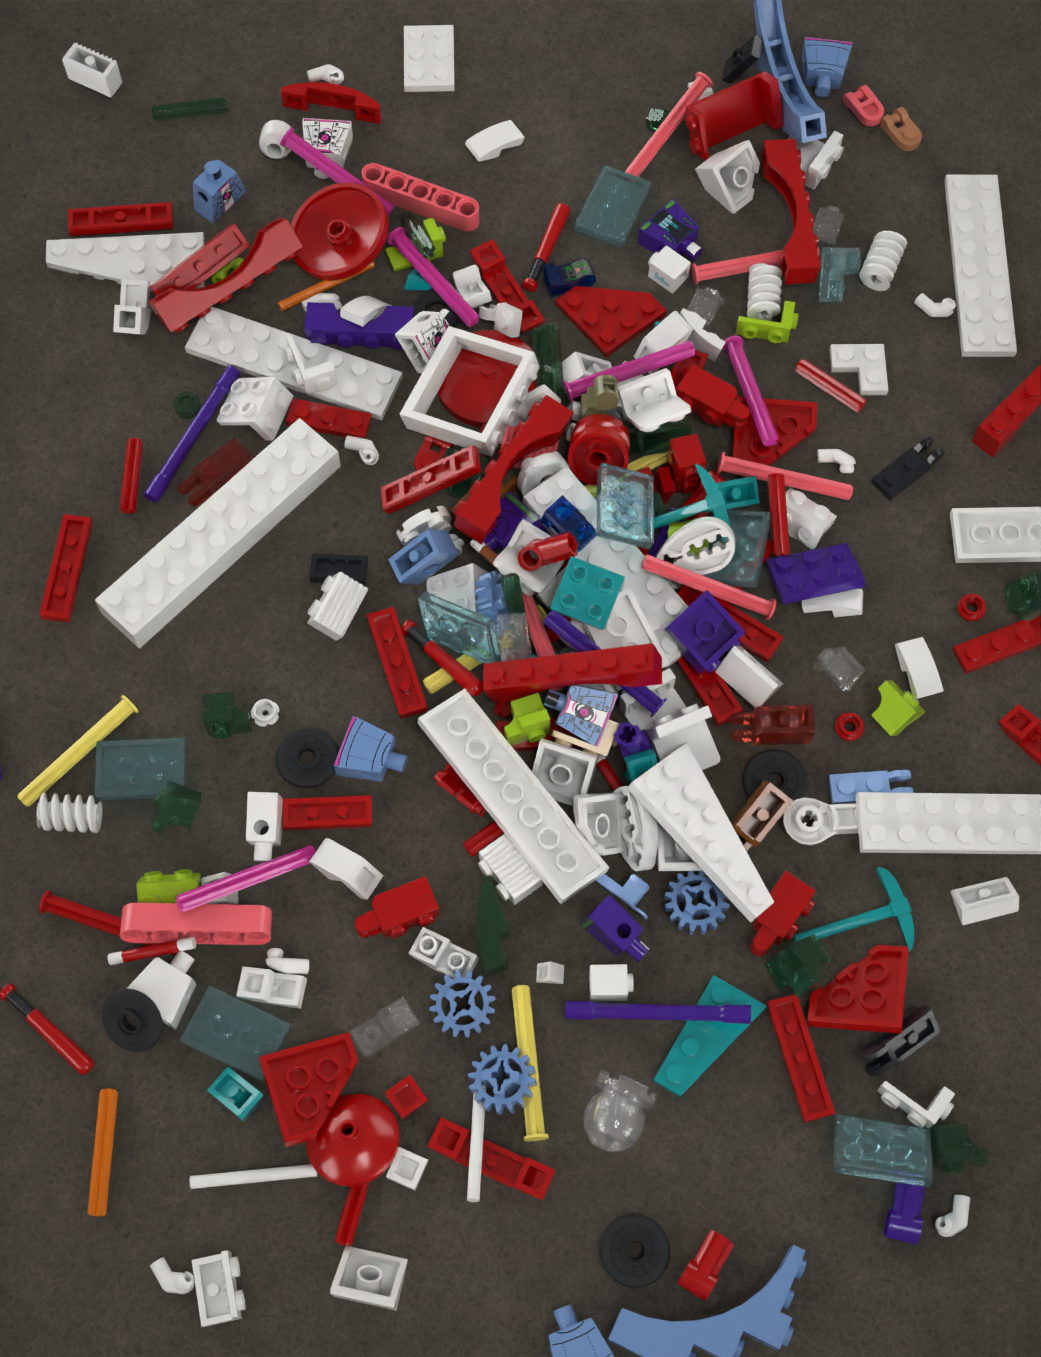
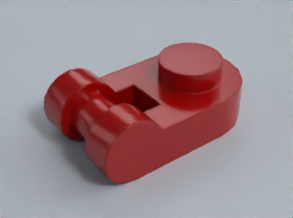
M426 435L414 460L415 471L449 456L455 444ZM434 445L441 447L439 453L432 450Z

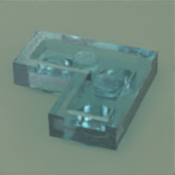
M822 247L819 302L843 301L845 291L844 275L859 274L861 247Z

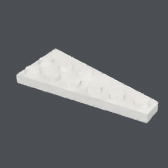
M203 232L47 240L46 264L48 268L74 274L83 273L100 280L109 279L117 281V284H121V279L150 281L151 286L205 244V237ZM205 281L196 288L204 287Z
M687 742L628 786L627 789L750 923L774 903Z

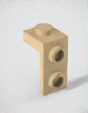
M608 720L598 747L552 729L550 735L556 737L555 743L570 748L572 744L583 747V752L595 755L598 759L600 754L607 757L611 746L616 747L617 741L614 734L618 730L619 723Z

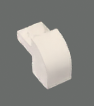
M121 279L120 305H115L113 332L146 334L151 315L148 303L150 281Z

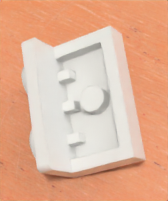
M790 488L786 492L789 536L810 549H815L822 535L833 525L837 516L831 513L825 506L818 505L808 499L800 491ZM769 516L768 523L771 524V517Z
M226 1250L221 1251V1254L192 1260L201 1327L242 1319L241 1310H245L246 1305L243 1290H237L236 1277L240 1276L237 1256L232 1257V1253Z

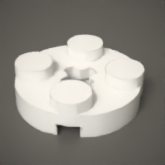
M557 451L544 453L534 458H527L521 464L522 470L517 479L518 489L525 496L567 466L570 469V466Z
M437 506L439 511L431 513L430 509H426L406 520L402 524L404 530L402 532L397 530V536L402 545L406 546L427 529L449 532L452 529L450 525L452 518L446 507Z

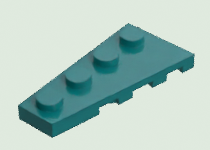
M713 975L697 1005L721 1006L724 1004L751 1005V1023L767 1007ZM687 1021L653 1082L680 1098L750 1024L723 1023L720 1021Z

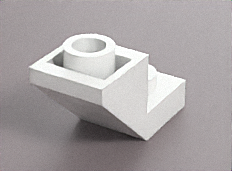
M674 311L643 338L633 357L638 359L686 342L693 328L677 311ZM658 368V369H655V370H653V371H650V372H648V373H649V374L655 373V372H657V371L659 370V368Z
M325 838L309 861L329 880L341 881L358 897L365 900L369 898L383 877L363 857L329 838Z

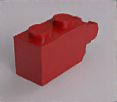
M692 364L677 386L676 395L690 405L691 412L699 415L709 424L721 427L725 423L738 430L746 427L750 410L749 407L747 408L743 403L736 400V388Z
M787 871L783 873L769 893L774 903L753 921L754 929L758 931L751 943L752 945H750V950L754 956L760 958L764 956L774 942L780 946L784 938L790 941L800 927L795 924L800 915L807 917L816 903L811 900L816 890Z
M426 876L376 895L372 902L373 910L357 917L355 929H357L356 934L364 939L380 933L383 934L384 938L391 936L394 939L408 933V928L418 924L419 927H425L436 921L435 917L440 916V911Z

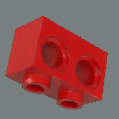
M697 433L670 439L666 463L671 477L675 479V493H693L698 490L701 482L695 464L700 465L704 469L706 467V459Z

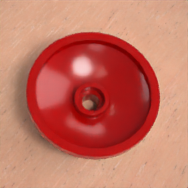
M358 1093L343 1095L338 1098L316 1139L306 1141L307 1155L315 1171L328 1182L348 1187L363 1185L382 1175L393 1162L400 1143L399 1126L391 1109L378 1098ZM347 1128H354L350 1135H344V1131Z

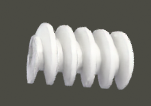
M882 231L875 235L859 274L860 280L864 285L876 291H884L890 287V282L893 280L894 273H896L897 265L900 263V257L904 253L903 249L907 245L906 239L901 234L893 231Z
M758 263L749 268L747 317L770 321L772 317L777 316L781 311L779 305L782 292L780 288L782 285V271L776 266Z
M42 793L37 805L38 828L42 826L46 831H50L53 827L56 831H62L66 827L67 831L74 832L78 828L79 832L85 833L89 828L92 833H97L100 830L102 821V802L99 801L98 804H95L93 795H89L87 803H83L82 796L77 795L75 803H71L69 794H66L63 802H60L59 796L54 793L51 802H48L47 794Z

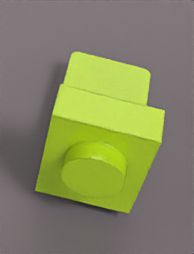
M434 218L423 220L424 236L411 241L429 261L443 257V242H446L442 227H437ZM395 246L386 249V254L395 272L412 267V264Z
M784 302L780 323L739 316L735 334L742 335L748 339L756 337L768 339L772 343H788L791 329L796 330L799 314L794 313L795 302Z

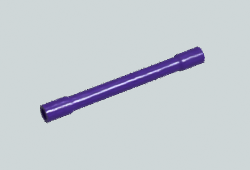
M227 365L215 383L214 389L175 449L143 493L146 499L158 503L175 472L224 397L230 392L232 384L240 377L241 373L235 367Z
M566 1001L565 1017L566 1019L579 1020L601 1018L720 1021L723 1023L751 1024V1005L724 1004L721 1006Z

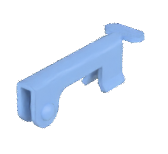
M606 874L595 880L644 919L648 918L643 911L635 907L649 890L648 884L637 875L632 874L623 887Z

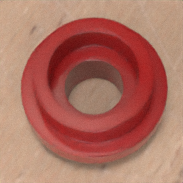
M968 594L960 599L957 610L963 619L972 622L978 621L986 613V603L981 596ZM967 606H974L976 611L972 612L968 610Z
M844 713L838 717L835 723V731L841 739L855 741L864 732V722L855 713ZM844 725H853L854 731H847Z

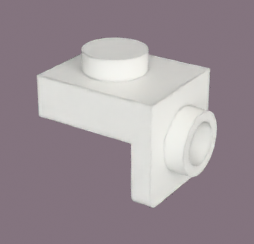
M477 265L453 272L456 291L472 308H478L484 303L492 301L490 291L481 280Z

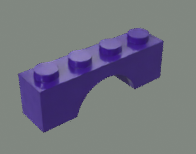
M307 302L305 336L311 343L322 345L336 344L341 347L357 345L366 346L371 349L392 347L396 350H403L395 334L415 317L414 307L387 306L379 317L369 321L362 327L341 318L334 303Z

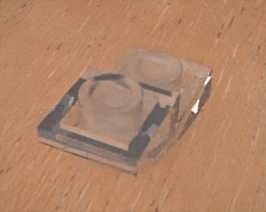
M527 613L497 614L496 623L501 661L532 658L531 641L528 640Z
M404 997L378 1011L375 1017L354 1028L349 1034L364 1060H367L417 1026L419 1020Z

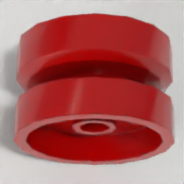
M599 413L586 416L577 422L572 430L568 454V463L572 473L579 480L596 486L612 484L620 479L627 470L631 438L627 427L621 420L611 415Z

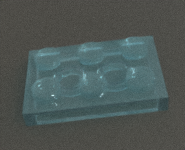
M604 165L575 222L574 230L623 247L651 190L652 182Z
M601 463L598 468L597 483L598 537L650 549L654 543V476Z
M727 510L730 528L735 536L734 555L724 568L704 574L703 576L729 586L757 587L771 524L770 512ZM717 534L716 540L709 542L708 550H712L714 543L720 542L722 545H725L726 541L723 543L721 535Z
M426 591L418 598L426 634L430 640L452 648L457 653L473 657L480 663L502 661L493 619Z
M185 738L97 741L95 798L97 801L185 797Z
M209 985L180 1042L264 1082L259 1064V1056L280 1051L292 1025Z
M836 1115L834 1122V1172L930 1187L933 1180L930 1129Z

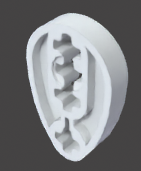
M701 517L675 531L660 548L656 558L664 560L665 554H668L670 558L675 557L674 565L700 575L712 573L724 568L731 561L735 551V536L730 526L721 519ZM717 534H721L722 537H728L725 545H722L720 542L714 543L710 551L707 547L700 549L699 555H695L694 552H688L691 544H694L696 548L701 547L704 539L714 542Z
M628 786L619 787L613 793H620L621 854L634 871L651 870L655 865L658 849L657 820L627 789Z

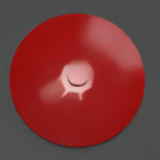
M337 183L317 191L301 205L292 220L291 227L303 246L297 250L298 254L294 257V260L304 272L320 280H340L360 272L377 257L386 241L389 219L384 204L370 188L357 183Z
M497 330L471 332L533 352L521 339L517 337L511 338ZM462 348L437 392L438 399L444 409L454 418L465 424L481 428L482 424L487 423L491 413L494 412L518 366ZM541 367L536 373V380H533L529 386L528 393L541 386Z

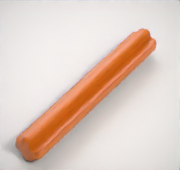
M110 1088L101 1089L99 1094L88 1202V1215L94 1217L105 1216L107 1210L118 1092Z

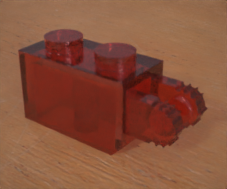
M234 437L192 468L193 474L180 483L177 491L185 495L199 486L200 488L190 495L188 503L194 507L200 505V503L216 493L252 461L253 457Z
M813 704L758 706L753 709V712L734 713L729 716L731 724H751V729L736 730L731 733V739L735 742L752 741L753 745L811 744L815 734Z

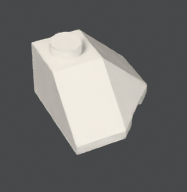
M746 140L712 155L695 170L705 190L727 210L735 214L753 199L755 189L752 188L754 175L758 173L760 162L750 141Z
M620 793L573 795L575 826L599 855L622 853Z

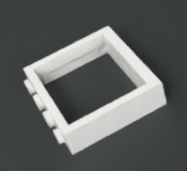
M448 326L400 412L406 428L464 448L474 445L478 448L479 453L492 457L498 444H502L508 425L514 422L520 403L525 401L529 386L537 378L536 373L540 367L535 353ZM462 348L518 366L482 433L425 415Z

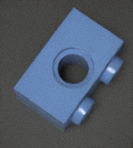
M427 529L388 560L399 583L419 585L451 562L459 553L448 531Z

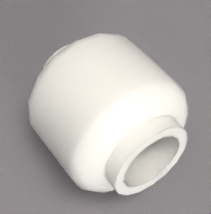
M271 120L263 126L259 146L266 156L274 159H282L288 156L291 149L286 145L282 147L280 142L285 133L291 128L290 125L284 121Z

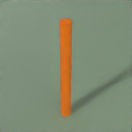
M372 261L366 268L348 278L318 282L277 302L278 307L282 312L318 293H323L374 268V262Z

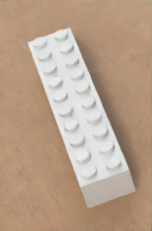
M299 418L98 596L95 602L101 614L140 649L339 469L341 464L338 451Z

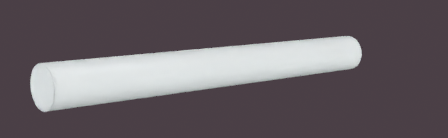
M483 1085V1089H484L485 1092H486V1085ZM478 1093L473 1094L467 1201L469 1202L480 1201L485 1101L477 1104L474 1098Z
M312 1164L195 1175L190 1176V1188L196 1189L317 1177L318 1173Z

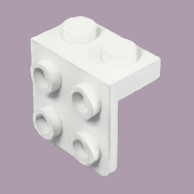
M834 130L825 144L818 140L801 143L795 139L797 150H801L800 168L805 171V186L814 190L821 179L827 177L832 163L838 161L844 147L841 146L843 134Z
M667 368L618 387V397L624 417L640 431H654L660 427V424L668 421L676 422L682 420L686 414L691 412L690 405L676 395L671 373Z
M276 377L238 378L232 384L227 399L220 409L217 422L222 426L250 425L264 440L274 441L294 396Z
M523 519L508 546L495 558L493 565L498 568L501 574L520 581L529 591L542 593L557 576L565 560L542 566L531 572L521 568L517 559L519 551L534 539L542 540L552 537ZM530 550L531 556L534 559L539 560L538 555L534 551Z
M471 563L428 578L426 584L429 627L433 630H438L467 620H471L484 628L490 627V624L485 626L484 616H479L478 605L475 604L478 597L474 593V590L478 589L475 581L479 580L478 576L488 572Z
M670 668L662 672V684L647 686L662 700L664 698L667 699L653 717L650 716L652 714L625 690L622 691L619 710L627 722L629 721L632 725H638L641 730L646 729L647 731L656 726L655 720L670 714L672 719L682 716L681 710L686 708V706L674 689L676 677Z
M696 703L682 709V716L672 719L670 714L655 720L656 726L647 730L659 762L686 742L702 770L720 762L719 753L705 719L712 717L708 706L699 708Z

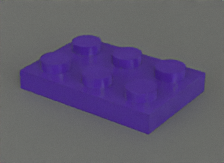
M847 543L766 560L768 573L783 604L865 587V577Z

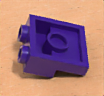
M708 590L703 592L664 629L682 648L681 655L699 674L705 670L711 673L722 663L719 657L725 652L728 654L734 646L739 647L741 642L738 639L746 633Z

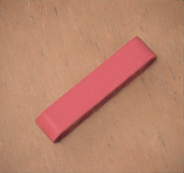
M370 163L362 169V182L394 206L427 218H434L435 221L462 231H473L479 226V204L473 198L380 164Z
M129 903L122 908L120 938L129 943H163L193 936L196 944L263 945L271 940L272 911L263 905L203 904L181 912L177 903Z

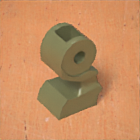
M600 375L596 377L593 381V387H588L586 394L581 395L582 419L598 413L609 415L608 410L616 408L619 398L618 383L614 376Z

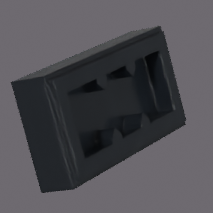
M754 35L741 48L734 50L731 57L726 60L723 81L732 83L759 59L762 38Z
M312 553L310 583H324L329 575L333 577L338 572H343L344 575L366 586L368 556Z

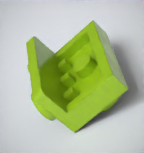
M190 869L178 870L171 875H163L161 871L147 872L144 876L140 877L136 884L138 903H176L177 895L199 887L201 874L193 873Z

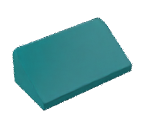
M756 476L716 483L719 491L722 492L726 503V510L760 503ZM709 509L704 512H713V510Z

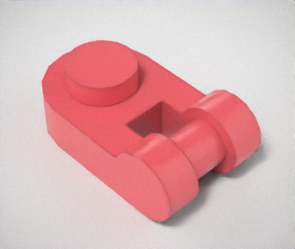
M867 85L857 88V91L854 93L848 92L842 96V102L845 107L850 109L863 125L873 127L881 122V118L884 115V107Z

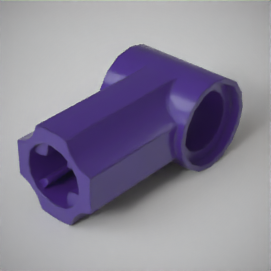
M629 721L620 724L617 732L614 734L623 758L653 749L646 729L641 730L638 725H632Z
M897 1176L892 1209H889L886 1217L884 1237L913 1245L918 1244L923 1224V1218L920 1214L926 1182L911 1176Z

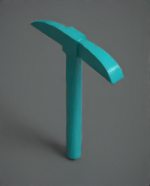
M695 464L707 493L706 499L622 529V531L630 539L709 509L713 510L715 518L721 519L730 526L722 492L719 491L711 475L703 467ZM721 536L723 543L728 537Z
M877 867L876 872L890 900L887 906L794 934L793 942L796 946L893 916V918L898 920L910 952L914 943V924L910 913L912 910L895 877L888 870Z

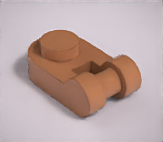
M899 107L893 111L892 115L887 114L881 118L880 127L900 149L913 151L919 147L922 133L909 118L904 107ZM899 123L901 127L897 128L895 124Z

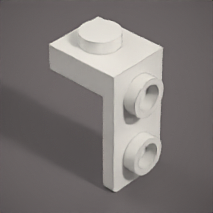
M292 335L287 337L288 347L284 348L288 362H294L297 368L293 370L298 386L303 384L308 394L317 390H326L332 385L337 384L336 372L332 361L305 369Z
M886 1081L877 1090L882 1094L881 1099L883 1102L894 1109L899 1107L908 1113L907 1118L909 1121L920 1128L924 1126L928 1129L931 1128L939 1118L944 1121L954 1107L950 1101L955 1093L945 1086L938 1091L926 1110Z

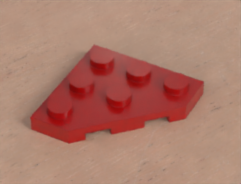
M575 286L555 301V305L605 358L667 314V310L648 292Z
M737 396L736 400L748 408L745 397ZM763 398L778 436L777 443L774 446L770 445L768 447L763 445L750 412L746 427L742 430L733 428L732 457L771 466L815 432L817 402Z
M877 945L868 951V956L857 964L853 962L835 976V980L823 989L819 987L810 995L808 1026L902 1034L909 958L908 947Z
M349 1032L259 1056V1064L285 1147L316 1139L356 1068L358 1057Z

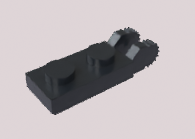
M928 436L875 475L871 483L890 501L928 472L930 467L942 458L945 451L938 448L925 460L920 454L927 450L933 442Z
M923 1005L903 1020L902 1034L885 1033L878 1038V1041L869 1042L860 1049L861 1059L868 1062L865 1069L869 1075L879 1076L892 1066L895 1067L940 1033L932 1009L927 1005Z

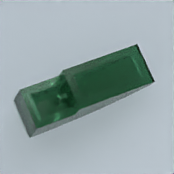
M685 418L676 422L668 421L660 424L658 429L651 432L640 431L628 420L621 421L627 427L631 438L629 454L639 452L641 457L667 452L670 439L693 434L691 420Z
M490 876L483 877L477 906V942L480 961L486 978L508 970V962L500 941L509 938V929Z

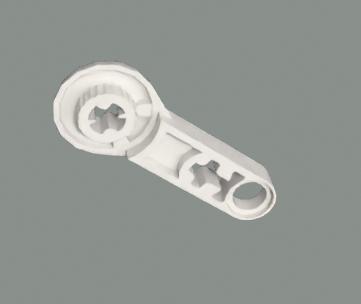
M804 797L794 800L784 812L783 825L786 833L792 840L802 845H815L835 834L859 833L856 803L829 805L813 798ZM805 815L810 816L809 820L814 819L811 827L805 826L806 822L802 823L801 820H803Z

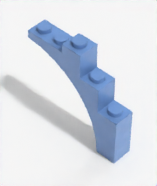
M753 0L757 36L762 38L757 68L761 72L766 71L779 81L784 121L782 131L801 143L827 138L825 112L810 97L796 67L786 31L781 0Z
M795 1245L791 1246L778 1270L765 1286L745 1303L730 1311L701 1320L666 1321L648 1318L622 1308L607 1341L638 1357H695L696 1354L691 1352L693 1347L713 1357H739L745 1341L740 1339L742 1334L774 1350H779L781 1345L787 1347L794 1328L789 1326L792 1317L782 1313L781 1309L787 1310L793 1299L795 1291L790 1288L794 1278L800 1279L804 1272L807 1261L802 1258L806 1250Z

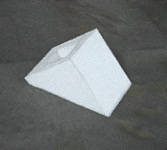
M551 961L537 964L536 982L563 984L564 965Z

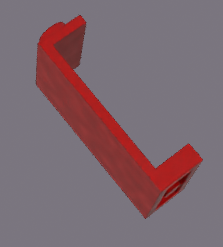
M766 71L686 106L687 117L685 122L691 137L689 146L692 153L698 155L704 161L710 158L708 148L763 123L768 124L775 130L784 126L779 81Z

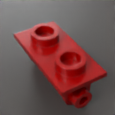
M448 763L444 771L440 770L434 776V780L437 781L436 785L443 787L451 795L457 797V800L470 809V813H476L482 818L487 810Z

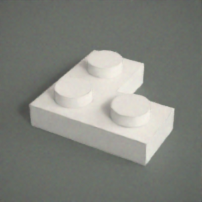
M884 344L830 345L831 372H858L860 395H887L888 382Z

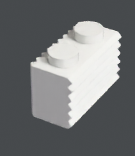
M74 43L62 59L68 79L108 97H112L123 83L117 61H112V58L108 59V56L104 57L99 52L95 53V50L91 51L86 46L82 47V45Z
M338 572L333 577L329 575L321 587L324 593L320 601L316 599L307 613L310 615L307 624L336 641L344 636L368 591L367 587L344 575L343 572Z
M506 834L479 851L480 862L477 864L487 878L492 875L498 883L495 888L504 901L510 899L513 905H516L543 885V881Z

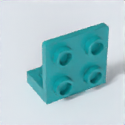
M571 556L550 609L551 611L556 610L559 614L604 630L618 594L624 586L625 576Z

